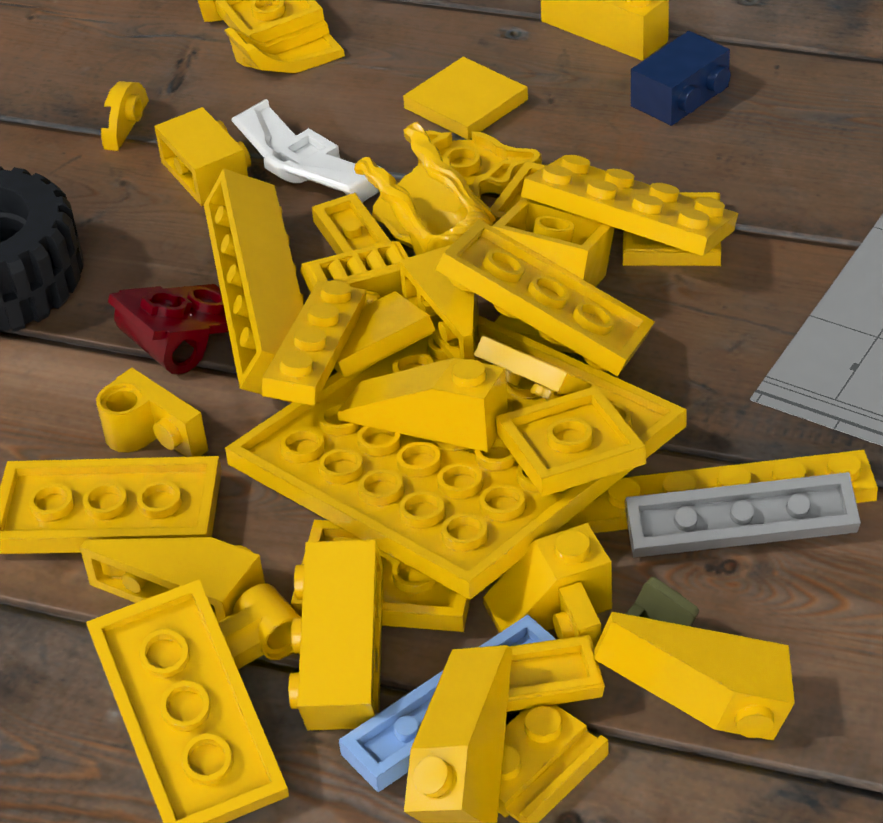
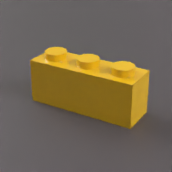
M540 0L542 22L641 61L648 58L668 42L669 0Z
M376 539L305 542L304 564L296 565L294 571L295 595L297 600H302V618H293L291 627L294 654H300L299 672L290 673L289 676L291 709L299 710L307 731L355 729L377 715L380 708L382 560Z

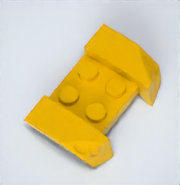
M197 0L204 22L223 20L229 28L224 31L230 39L236 61L242 66L264 71L296 74L345 56L344 49L329 34L328 24L324 20L323 8L315 0Z

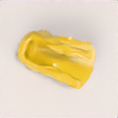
M418 121L411 123L403 131L405 139L411 143L412 151L423 164L416 166L400 182L396 183L395 178L385 169L379 168L370 157H363L355 164V173L365 175L367 180L380 192V196L372 206L373 218L384 225L397 241L413 248L415 255L453 244L479 219L490 226L497 219L490 208L473 194L462 175L451 167L450 159L443 158L437 147L431 144L429 136Z

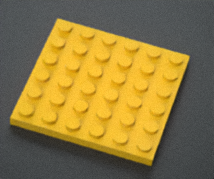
M478 316L477 346L483 335L566 371L592 384L591 387L597 386L645 444L646 459L687 426V409L608 373L597 370L586 363L482 316ZM431 335L348 378H344L338 371L328 378L314 406L292 402L225 447L227 462L231 467L362 540L376 539L378 549L469 600L520 561L534 540L556 532L634 469L632 468L616 475L600 478L542 497L499 436L490 450L484 452L338 420V410L360 381L449 359ZM477 357L478 361L492 365V363ZM522 377L518 387L506 382L508 412L548 400L530 392L534 384L530 380Z

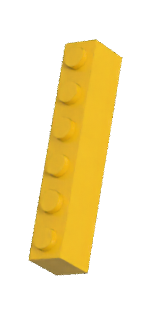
M223 168L204 203V209L239 387L242 390L262 395V377L304 306V297L300 293L296 276V265L292 260L289 235L285 231L282 207L279 206L275 185Z

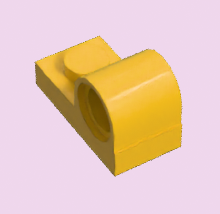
M131 367L98 393L96 403L105 441L112 450L124 453L134 452L158 439L166 449H175L185 457L202 456L208 451L201 412Z

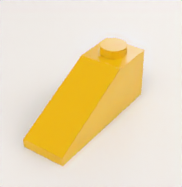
M451 245L399 260L403 297L430 315L436 330L431 334L433 340L449 359L455 357L477 360V356L474 353L477 349L478 295L474 292L463 291L455 287L447 276L435 270L443 253Z
M454 357L359 382L338 410V420L488 452L498 437L496 416L508 413L505 367L485 364L474 359Z
M213 537L86 540L80 546L90 586L137 603L200 579L217 621L233 613L236 601L245 591L255 585L265 584L259 554L253 553L244 546H234Z
M611 612L594 649V660L714 730L740 734L748 738L774 740L795 704L789 645Z
M508 645L452 649L410 750L404 812L421 823H497L512 648Z

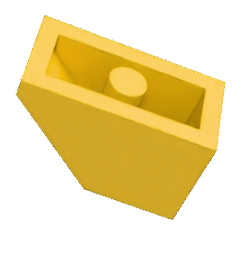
M585 523L534 540L529 545L525 556L508 569L483 596V603L499 633L527 614L548 631L554 628L553 614L560 613L559 587L581 581L596 614L612 609V562L589 524Z

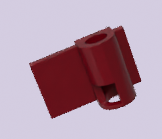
M216 284L173 288L156 286L122 289L118 293L109 294L108 303L115 308L114 321L117 327L171 374L180 375L186 373L200 362L206 350L209 334L229 332L221 290ZM185 340L194 348V351L186 361L178 363L172 358V355L182 341Z

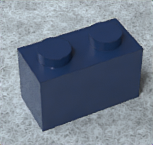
M687 31L631 68V107L670 126L674 125L729 87L731 77L729 70L730 49L696 33Z

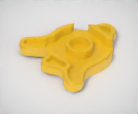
M426 131L431 144L437 147L443 158L450 159L451 167L462 175L473 194L480 200L481 194H501L526 161L542 164V156L538 150L509 147L502 144L496 138L482 132L471 131L472 140L452 141V132ZM418 159V165L423 164V163Z

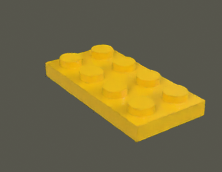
M564 155L526 177L521 197L700 256H704L734 232L739 214L724 209L725 204L719 200L709 197L693 199L679 194V189L675 186L665 183H652L649 185L634 180L635 176L632 173L622 169H607L605 171L590 166L591 162L588 159L577 155Z
M480 219L443 253L435 269L447 276L455 287L463 291L476 293L493 303L495 309L501 314L522 320L537 329L539 334L547 341L568 347L583 356L584 360L593 368L609 371L617 377L646 339L655 323L652 319Z
M219 456L7 461L0 486V554L80 553V546L86 540L212 537L222 473Z
M200 579L86 622L163 823H226L289 797L288 787Z

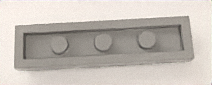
M849 472L625 498V512L633 558L857 533L861 524Z

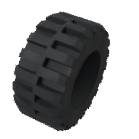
M0 166V332L11 329L13 333L25 329V324L33 320L38 323L49 317L52 308L59 309L70 296L69 293L74 292L81 278L80 274L84 267V259L71 204L67 200L66 194L57 185L38 173L31 176L26 169L14 167L9 171L4 170Z

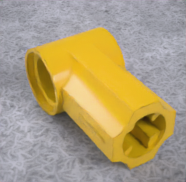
M268 583L255 585L245 591L236 601L233 613L218 621L237 669L244 667L263 655L270 660H280L293 653L291 639L293 618L302 617L277 589Z

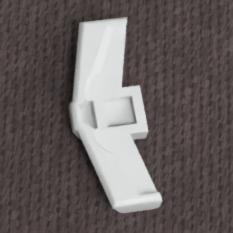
M267 99L232 118L231 121L264 157L265 169L279 178L292 183H302L310 180L342 191L346 195L356 193L362 203L379 193V190L367 180L365 175L355 173V163L340 159L338 145L309 128L295 135L269 107Z

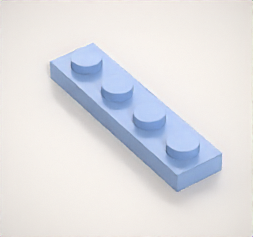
M527 614L479 647L515 646L556 639ZM443 671L339 739L341 755L377 792H380L408 773L412 744Z

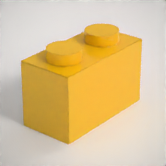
M203 107L154 126L161 163L201 207L204 206L223 168L248 176L247 168L251 166V159L246 146L241 141L236 142L229 135L224 123L221 120L216 121Z

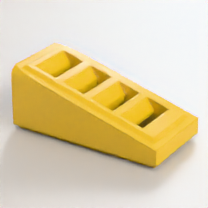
M400 241L384 242L302 263L300 273L310 293L317 281L327 282V279L333 278V280L346 282L354 288L374 291L380 294L381 298L394 291L403 296L399 260L409 257Z

